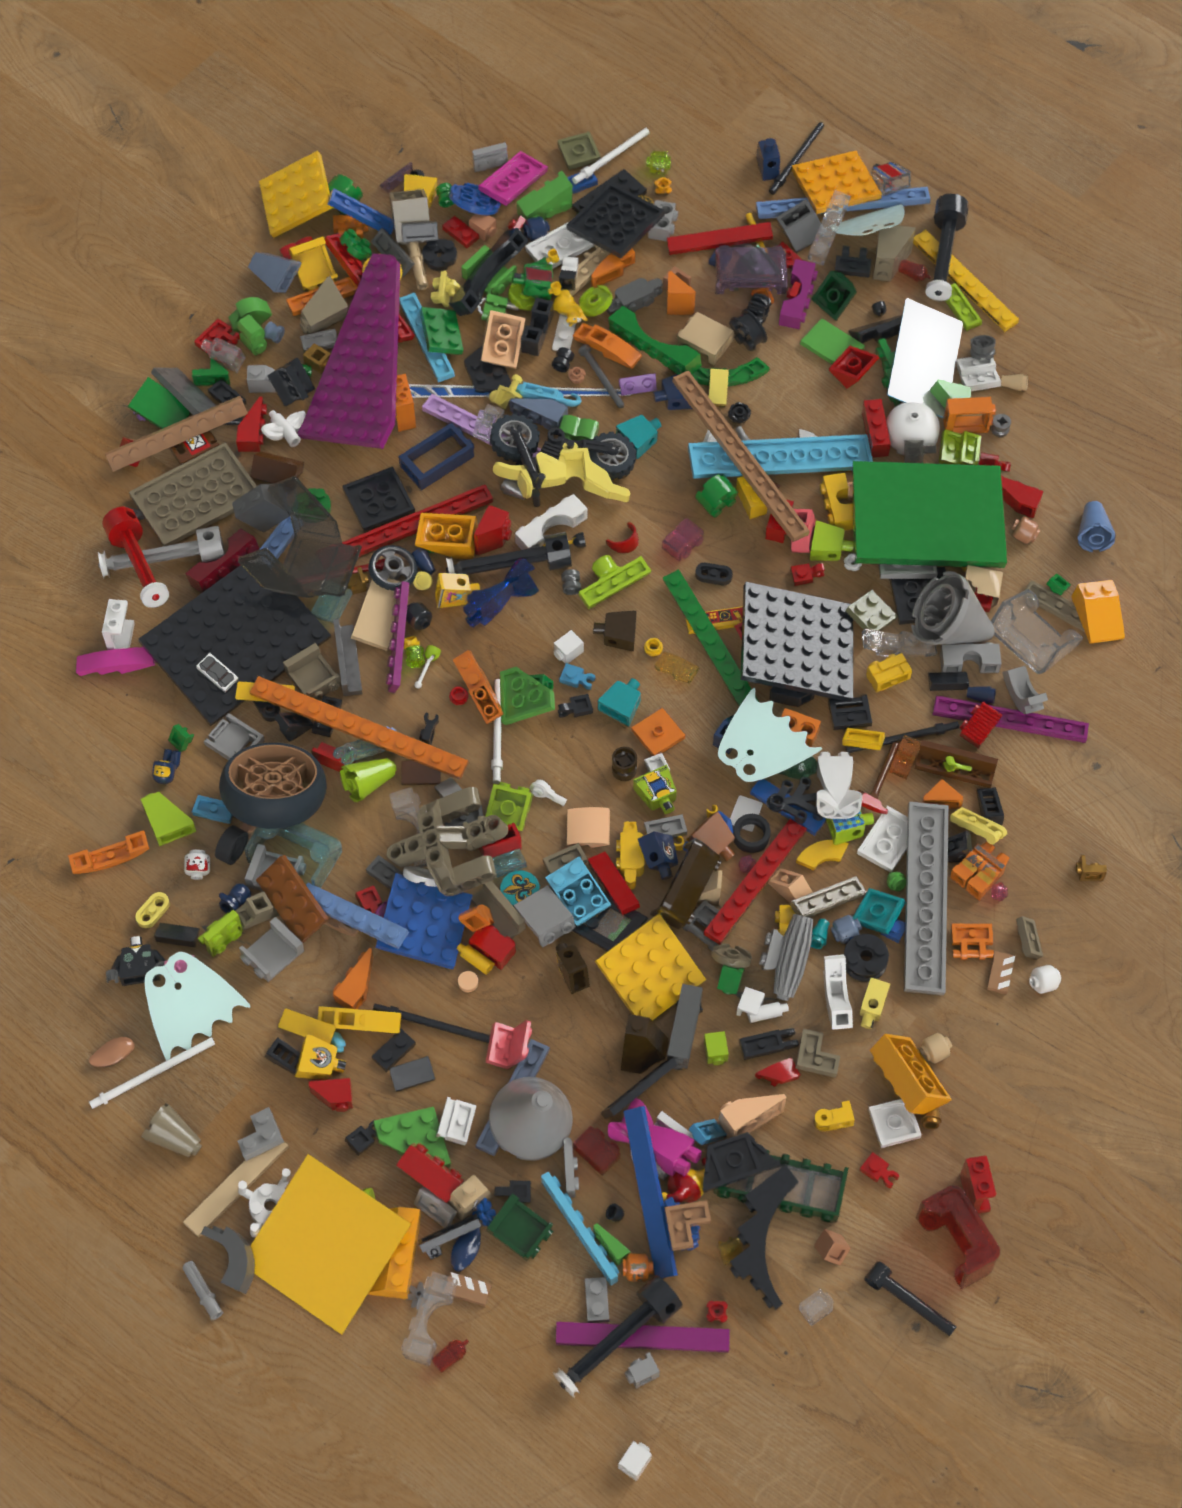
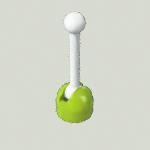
M433 645L427 646L425 650L427 662L418 681L414 684L415 688L419 689L422 687L421 682L430 662L436 661L441 654L439 648Z

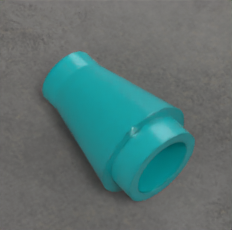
M819 919L812 929V948L822 949L827 944L828 927L830 925L828 920Z

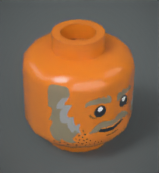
M630 1253L622 1261V1275L626 1276L629 1282H646L649 1274H653V1261H649L647 1254Z

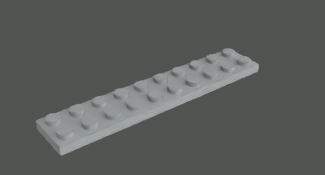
M909 802L904 992L944 995L946 992L949 808L947 805Z

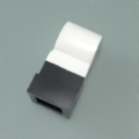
M563 258V265L559 275L561 289L575 290L578 258ZM563 281H572V284H565Z

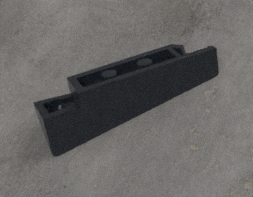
M902 315L850 329L849 333L862 344L872 339L878 344L880 339L885 338L887 340L899 334Z

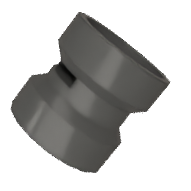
M574 569L564 571L561 574L562 581L564 582L562 585L563 593L566 595L578 594L581 591V583L579 582L580 572Z

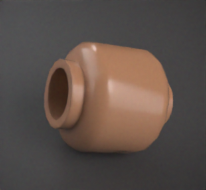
M1026 516L1021 517L1020 520L1015 519L1011 526L1013 537L1025 544L1034 542L1040 532L1038 523Z

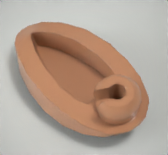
M127 1037L112 1039L101 1046L90 1057L89 1063L95 1067H107L117 1064L134 1050L135 1044Z

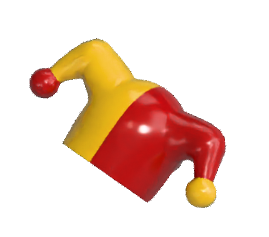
M706 1157L702 1159V1165L704 1166L706 1162ZM690 1168L685 1176L677 1172L670 1176L667 1186L671 1194L662 1192L663 1201L673 1197L676 1203H690L699 1200L704 1194L702 1188L705 1168L698 1171Z

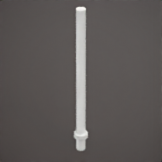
M211 1037L106 1093H100V1096L89 1101L91 1108L94 1109L103 1103L106 1105L114 1097L215 1045L214 1040Z

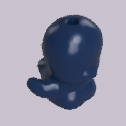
M241 883L233 886L228 895L219 893L221 899L219 906L224 913H230L232 910L239 909L240 906L245 904L246 899L251 897L250 889Z

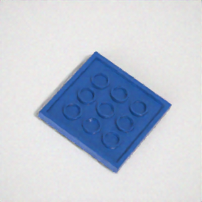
M395 873L383 918L406 928L409 934L399 949L378 939L375 948L453 970L459 951L457 946L461 943L465 927L459 921L458 916L469 909L472 895L462 892L454 896H445L439 891L437 886H426L423 882L414 883L404 878L403 875Z

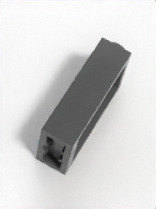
M682 984L667 1053V1060L672 1058L677 1063L673 1069L683 1070V1068H688L702 1002V987Z

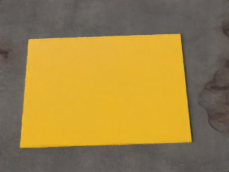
M308 1154L250 1245L255 1260L254 1274L343 1335L411 1226V1223Z

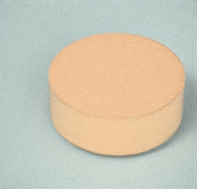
M471 971L461 973L458 977L459 988L467 993L476 990L478 987L477 975Z

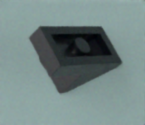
M294 712L278 713L274 718L279 724L280 731L289 742L313 727V723L309 718Z
M967 831L948 838V862H961L966 857V853L972 851L971 833Z

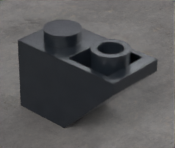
M772 687L769 699L776 703L800 707L813 700L815 695Z

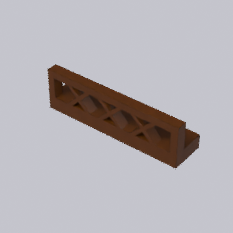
M922 740L914 769L991 788L998 759ZM947 756H952L955 763L971 766L972 770L968 771L970 774L963 775L959 772L962 769L948 772L940 766L943 765V762H946L945 758ZM921 759L928 760L931 764H920ZM978 775H987L989 780L980 779Z

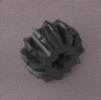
M755 293L749 301L747 309L758 318L761 324L768 317L771 299L763 294Z

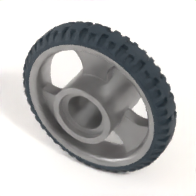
M387 545L377 549L372 554L369 561V573L377 585L394 591L396 587L399 588L401 582L391 583L387 579L397 580L400 575L406 577L404 582H409L410 586L417 574V563L413 555L406 549L395 545ZM394 554L404 557L410 566L404 567L403 560ZM380 556H383L386 559L382 572H376V561Z

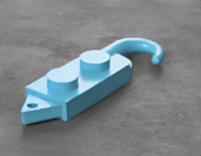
M527 382L519 384L516 392L525 399H553L568 407H576L582 402L581 397L577 394L571 393V396L576 400L565 399L558 389Z

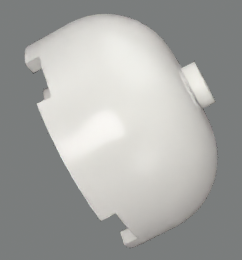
M905 402L896 406L887 416L886 423L890 443L897 450V453L905 456H921L937 444L940 432L939 420L935 412L927 405L919 402Z

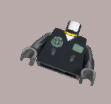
M142 937L130 938L131 947L122 948L121 954L117 956L111 969L106 971V982L109 983L110 980H115V983H118L120 979L122 986L145 983L146 973L156 966H164L166 959L157 950L152 949L150 944L143 945ZM161 974L155 975L152 982L161 980Z

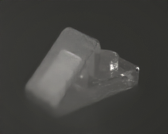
M487 404L484 411L479 410L473 436L490 441L492 426L498 418L503 417L504 409Z

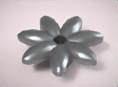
M419 1282L417 1289L414 1286H410V1291L413 1294H409L407 1300H413L411 1308L416 1307L419 1303L420 1307L425 1309V1301H433V1298L427 1295L432 1288L427 1287L423 1289L422 1282Z

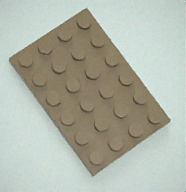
M225 442L130 491L129 495L162 545L169 546L196 533V530L206 528L234 513L232 502L257 486Z

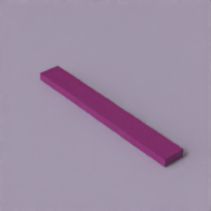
M936 695L932 715L969 721L973 716L970 714L976 704L980 706L981 703ZM989 705L1002 714L995 727L1082 743L1087 741L1089 723L1036 713L1023 714L1019 710Z
M557 1322L556 1345L595 1347L620 1324ZM642 1325L618 1348L729 1353L730 1329Z

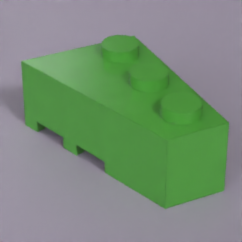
M560 171L557 173L559 176L551 182L549 180L544 182L545 186L537 192L534 189L518 200L517 214L526 220L538 216L543 217L545 220L572 208V184L564 172Z

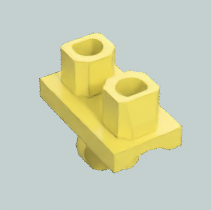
M441 271L440 277L433 278V287L439 291L431 292V300L434 304L442 303L445 308L450 307L448 303L451 297L459 291L460 285L456 283L455 279L448 278L446 271Z

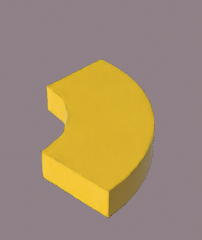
M833 840L816 842L802 851L796 863L815 870L818 865L826 861L841 862L849 843L844 842L834 845Z

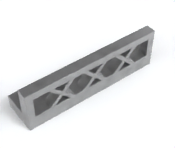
M333 619L343 697L363 694L356 640L351 639L354 626H340L339 619Z

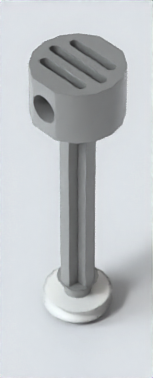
M219 526L196 530V541L142 550L148 564L199 554L201 555L202 562L208 563L216 561L225 555ZM105 551L103 554L98 552V566L101 569L103 578L105 576L110 578V569L116 571L133 567L127 553L112 555L107 559Z

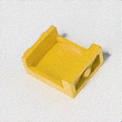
M324 237L300 244L288 250L292 260L302 263L297 275L303 291L319 288L318 285H321L329 276L333 282L338 278L326 250Z

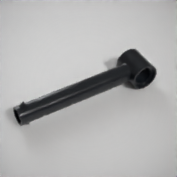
M877 1261L864 1277L865 1282L875 1290H880L883 1287L950 1337L957 1326L891 1278L892 1271L890 1268Z

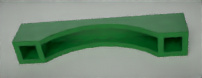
M620 307L608 317L609 329L613 334L620 336L625 342L636 346L638 350L644 351L651 358L660 361L665 367L671 368L678 375L689 371L692 375L702 366L700 353L689 346L665 344L644 333L636 320V314L626 307Z

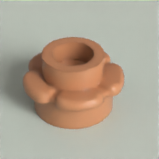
M573 367V369L568 371L570 381L575 384L581 383L586 375L585 370L580 367Z

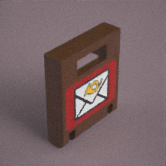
M209 430L181 442L180 444L185 450V453L181 455L176 450L180 446L179 444L169 447L178 463L182 465L220 444Z

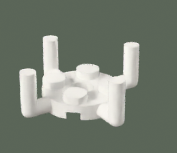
M286 1168L282 1171V1178L278 1185L266 1183L254 1192L247 1189L245 1181L239 1182L238 1193L249 1199V1211L251 1217L256 1222L250 1226V1235L252 1237L257 1236L272 1212L266 1210L264 1204L267 1201H273L277 1204L290 1181L291 1172L289 1169Z

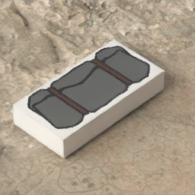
M211 653L196 666L201 673L224 693L238 680V677Z

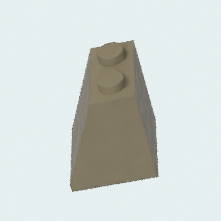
M424 189L389 193L397 243H409L402 240L401 223L430 221L428 200Z
M896 225L879 230L873 279L880 281H891L912 252L915 227Z
M330 276L325 279L301 311V323L299 325L304 333L320 332L345 319L347 315L348 305Z

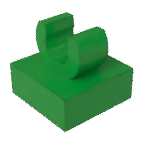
M177 724L173 726L168 741L182 752L192 742L194 734L190 735L187 732V727L183 728Z

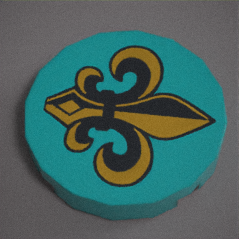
M524 870L509 873L503 878L500 885V891L513 907L540 890L537 878Z

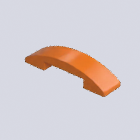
M145 831L125 836L126 840L92 852L86 849L68 855L72 873L82 874L107 869L143 854L150 849Z

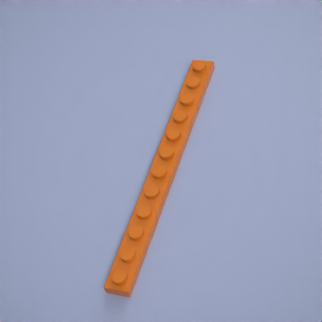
M260 676L257 677L250 691V694L254 697L460 780L469 763L464 758Z

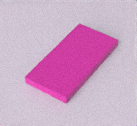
M520 151L479 185L478 190L507 206L548 171V167Z

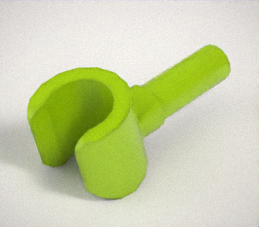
M947 756L945 758L946 762H943L948 772H952L955 769L972 770L971 766L955 763L952 756Z

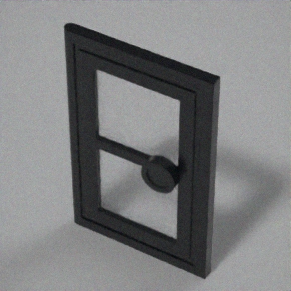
M604 893L611 906L578 927L576 926L572 931L608 951L641 927L648 920V917L636 910L622 915L611 897Z

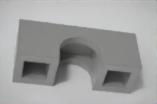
M991 642L984 644L942 645L940 651L941 672H961L963 662L971 660L978 664L980 673H999L1001 667L1000 646Z

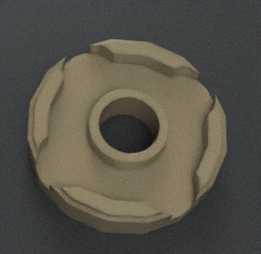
M729 944L715 945L711 954L715 961L734 968H746L750 966L752 961V955L749 951L740 946L730 948Z

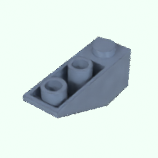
M511 398L509 400L510 411L513 414H517V416L524 415L527 419L530 418L533 423L540 424L548 430L554 427L559 428L563 415H568V406L553 399Z

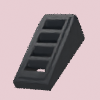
M996 787L977 789L981 816L1002 826L1004 813Z
M277 1037L264 1057L295 1075L296 1068L294 1067L299 1061L300 1052ZM278 1048L282 1049L278 1056L274 1054ZM285 1052L289 1053L285 1060L281 1059ZM292 1056L296 1057L293 1063L290 1065L288 1061L291 1059Z

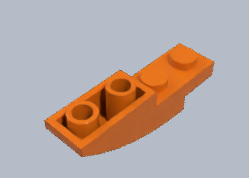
M582 323L573 334L574 340L585 345L588 344L591 348L602 352L604 357L630 369H633L642 358V354L627 342L596 324L592 327Z
M467 650L454 658L453 662L466 683L469 693L486 724L504 715L482 668L479 667L471 651Z

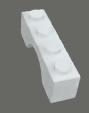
M574 494L565 497L559 504L550 507L541 516L535 517L528 525L520 527L515 533V543L522 550L541 547L544 545L543 535L547 529L555 525H566L574 528L587 519V507Z

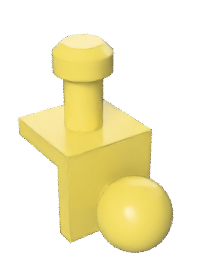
M515 374L512 376L509 388L500 385L498 390L492 391L489 395L490 401L502 409H506L511 398L522 399L523 396L516 392L519 383L521 384L523 381L519 375Z

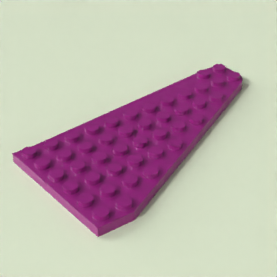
M372 254L362 274L305 419L297 433L300 438L379 449L384 448L395 425L400 263L393 255Z

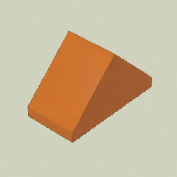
M941 779L923 797L922 803L949 806L948 809H960L963 803V796Z

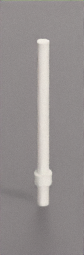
M644 128L591 166L583 168L581 173L572 178L573 183L577 184L584 178L587 179L592 176L594 171L647 136L649 130Z
M496 679L494 693L501 706L500 679ZM501 717L494 720L493 760H491L494 784L501 782V770L503 769V761L501 760Z

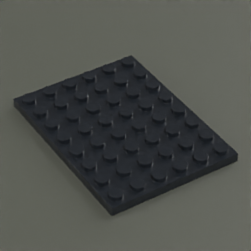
M258 552L144 634L138 641L206 722L212 726L246 701L235 698L238 682L255 683L258 676L273 681L285 672L284 661L314 643L319 647L331 638V634ZM209 653L238 677V680L225 693L196 668Z

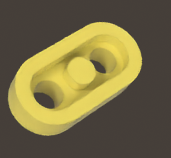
M162 892L152 894L137 911L135 916L137 924L142 928L154 926L170 906L168 896ZM158 903H163L162 906H157ZM146 917L150 918L148 921H143Z

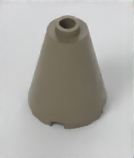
M168 1103L162 1105L149 1122L150 1129L145 1128L142 1134L144 1140L187 1157L191 1155L196 1156L202 1147L200 1145L201 1139Z

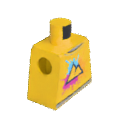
M438 574L435 588L437 608L466 605L469 595L480 594L479 583L470 584L467 574Z

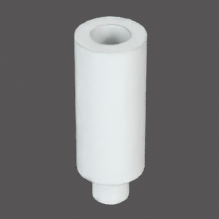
M779 1002L761 1005L756 1016L749 1013L747 1015L749 1022L753 1023L780 1017L783 1012L789 1011L787 1003L780 1005Z

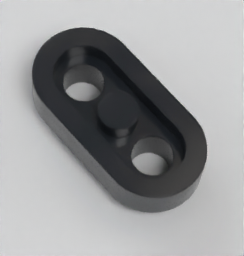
M704 562L697 565L695 576L700 582L728 585L732 581L733 572L728 566Z
M253 701L264 720L268 722L276 721L274 718L278 713H281L279 706L269 702Z

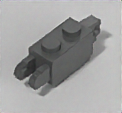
M639 278L616 289L615 298L606 311L611 316L622 306L632 312H636L640 308L651 305L654 302V298L662 294V280L656 278L647 282L646 279Z

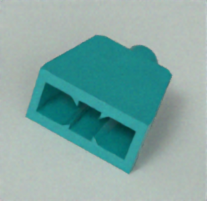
M639 415L616 426V434L620 433L623 437H628L630 442H633L634 449L637 452L636 459H638L657 442V429L662 427L658 418L648 421L643 415Z
M633 678L627 684L616 681L599 698L598 710L629 727L641 702V693L637 690L640 683Z

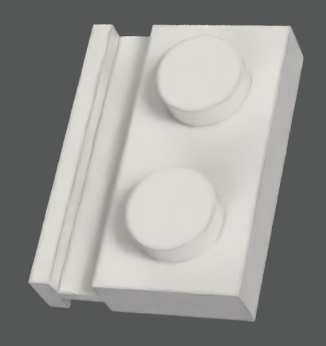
M447 1097L436 1137H443L445 1140L465 1146L476 1105L460 1100L455 1101Z

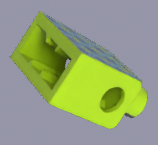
M861 810L854 817L848 819L825 818L834 845L863 837L865 825L874 824L873 814H862Z

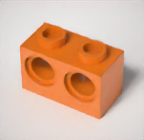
M785 708L781 717L790 716L789 726H792L790 730L793 732H809L810 735H807L805 743L807 746L813 747L820 731L821 721Z

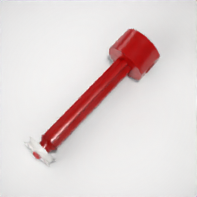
M124 506L110 510L103 518V529L113 546L125 548L143 586L140 593L142 603L148 608H156L163 605L169 598V591L165 584L156 582L138 544L143 534V528L133 509Z

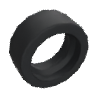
M753 813L745 814L738 818L733 828L734 843L743 852H760L769 843L770 825L760 815ZM749 824L756 825L763 830V838L758 842L745 841L740 836L741 828Z
M234 825L228 827L217 843L215 857L228 865L234 864L246 848L248 832Z

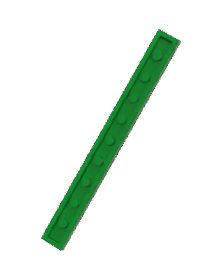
M678 569L663 577V582L692 627L737 705L740 707L752 689L747 681L740 680L741 671Z

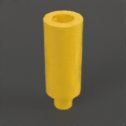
M462 943L457 946V950L461 952L460 956L485 975L489 974L493 969L495 963L472 946H465Z

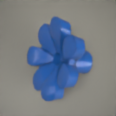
M484 1198L476 1206L477 1211L472 1212V1215L477 1214L478 1219L482 1220L483 1226H489L493 1216H496L495 1209H490L492 1204L490 1201H487V1198Z

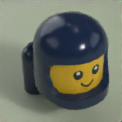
M164 749L163 760L153 762L152 777L155 782L169 784L173 781L175 769L180 765L181 751Z

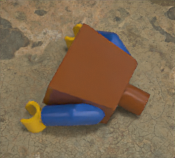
M712 805L713 812L706 809L707 819L686 838V842L682 836L677 837V840L681 843H674L675 849L687 852L688 850L684 848L685 844L697 838L717 854H720L725 861H728L735 855L728 846L735 839L731 819L721 811H718L717 805Z

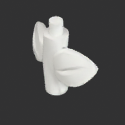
M274 410L270 411L271 423L265 424L261 428L264 435L274 441L285 437L291 447L297 446L301 438L296 432L299 431L305 419V411L293 413L286 419L280 413H276Z

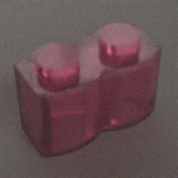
M686 518L662 541V549L678 561L683 558L686 559L690 555L691 549L695 546H700L703 542L704 531Z

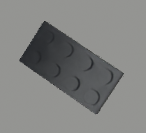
M623 169L573 203L572 209L578 214L610 182L636 196L646 195L647 189Z

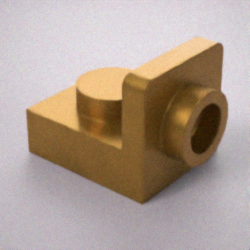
M361 567L357 568L358 573L340 577L345 597L367 591L366 584L369 583L367 573H363Z
M1081 855L1079 862H1076L1075 865L1076 874H1079L1080 881H1104L1107 873L1106 865L1098 863L1086 865L1085 855Z

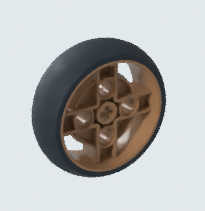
M261 743L240 750L225 764L219 782L222 801L235 818L248 825L267 829L286 828L306 821L320 808L327 789L325 773L319 761L308 751L286 743ZM303 781L308 784L306 788L303 787ZM241 782L243 783L244 789L238 787V785Z

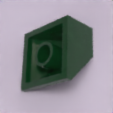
M831 270L811 300L837 321L857 291L853 282L844 274Z

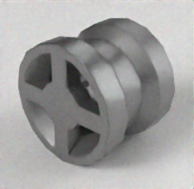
M998 414L994 417L991 431L995 436L1004 437L1009 433L1010 417L1005 414Z

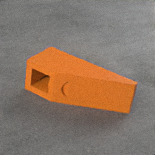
M369 947L366 952L361 953L357 960L358 963L354 968L351 967L347 971L346 978L342 983H338L333 990L335 1002L344 1008L359 1009L367 999L374 957L372 948Z

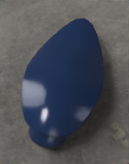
M480 1228L461 1235L455 1242L451 1253V1264L455 1271L460 1272L467 1268L478 1254L481 1242Z

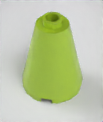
M388 758L342 766L343 770L340 771V777L345 791L349 790L352 794L349 796L350 799L354 802H359L394 777L397 768L394 761Z

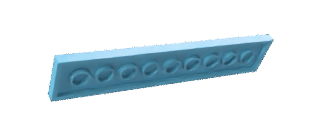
M867 434L742 441L767 475L852 470L853 461L873 462ZM718 442L688 444L693 479L712 478L717 474L720 476L724 474L726 477L743 476Z

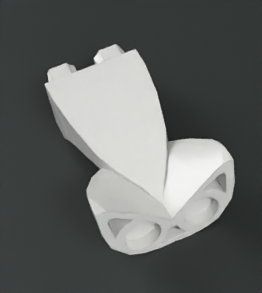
M821 752L820 756H818L817 777L824 790L817 792V810L822 817L848 819L858 814L861 809L862 794L855 790H849L852 781L853 757H850L848 752H840L838 756H831L829 752Z

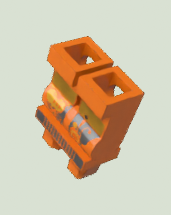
M987 841L981 846L977 844L951 870L950 874L952 880L962 888L966 886V891L979 901L1004 874L1005 867L1009 862V857L1004 853H1000L995 858L991 854L995 847Z

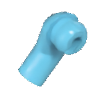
M334 1032L331 1042L337 1047V1052L341 1053L344 1051L346 1042L340 1033Z

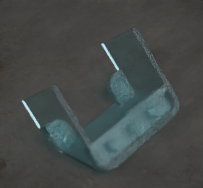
M304 823L277 829L257 827L244 848L248 863H251L257 844L263 845L266 839L279 835L310 850L312 860L320 864L311 878L312 884L319 888L324 884L342 853L340 840Z

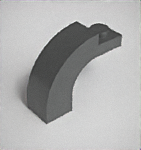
M204 1226L201 1234L221 1243L228 1252L229 1264L221 1283L247 1294L255 1271L254 1255L249 1243L242 1235L227 1226L225 1230L213 1226L212 1229Z

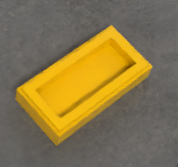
M847 728L842 745L881 750L885 733Z

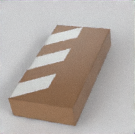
M995 951L987 990L1007 995L1015 959L1014 955Z
M451 1272L444 1294L486 1306L492 1284Z

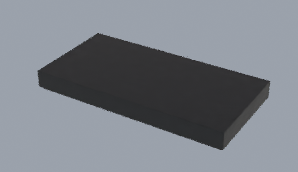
M671 1058L662 1062L605 1108L601 1115L605 1119L615 1116L677 1065L676 1061Z

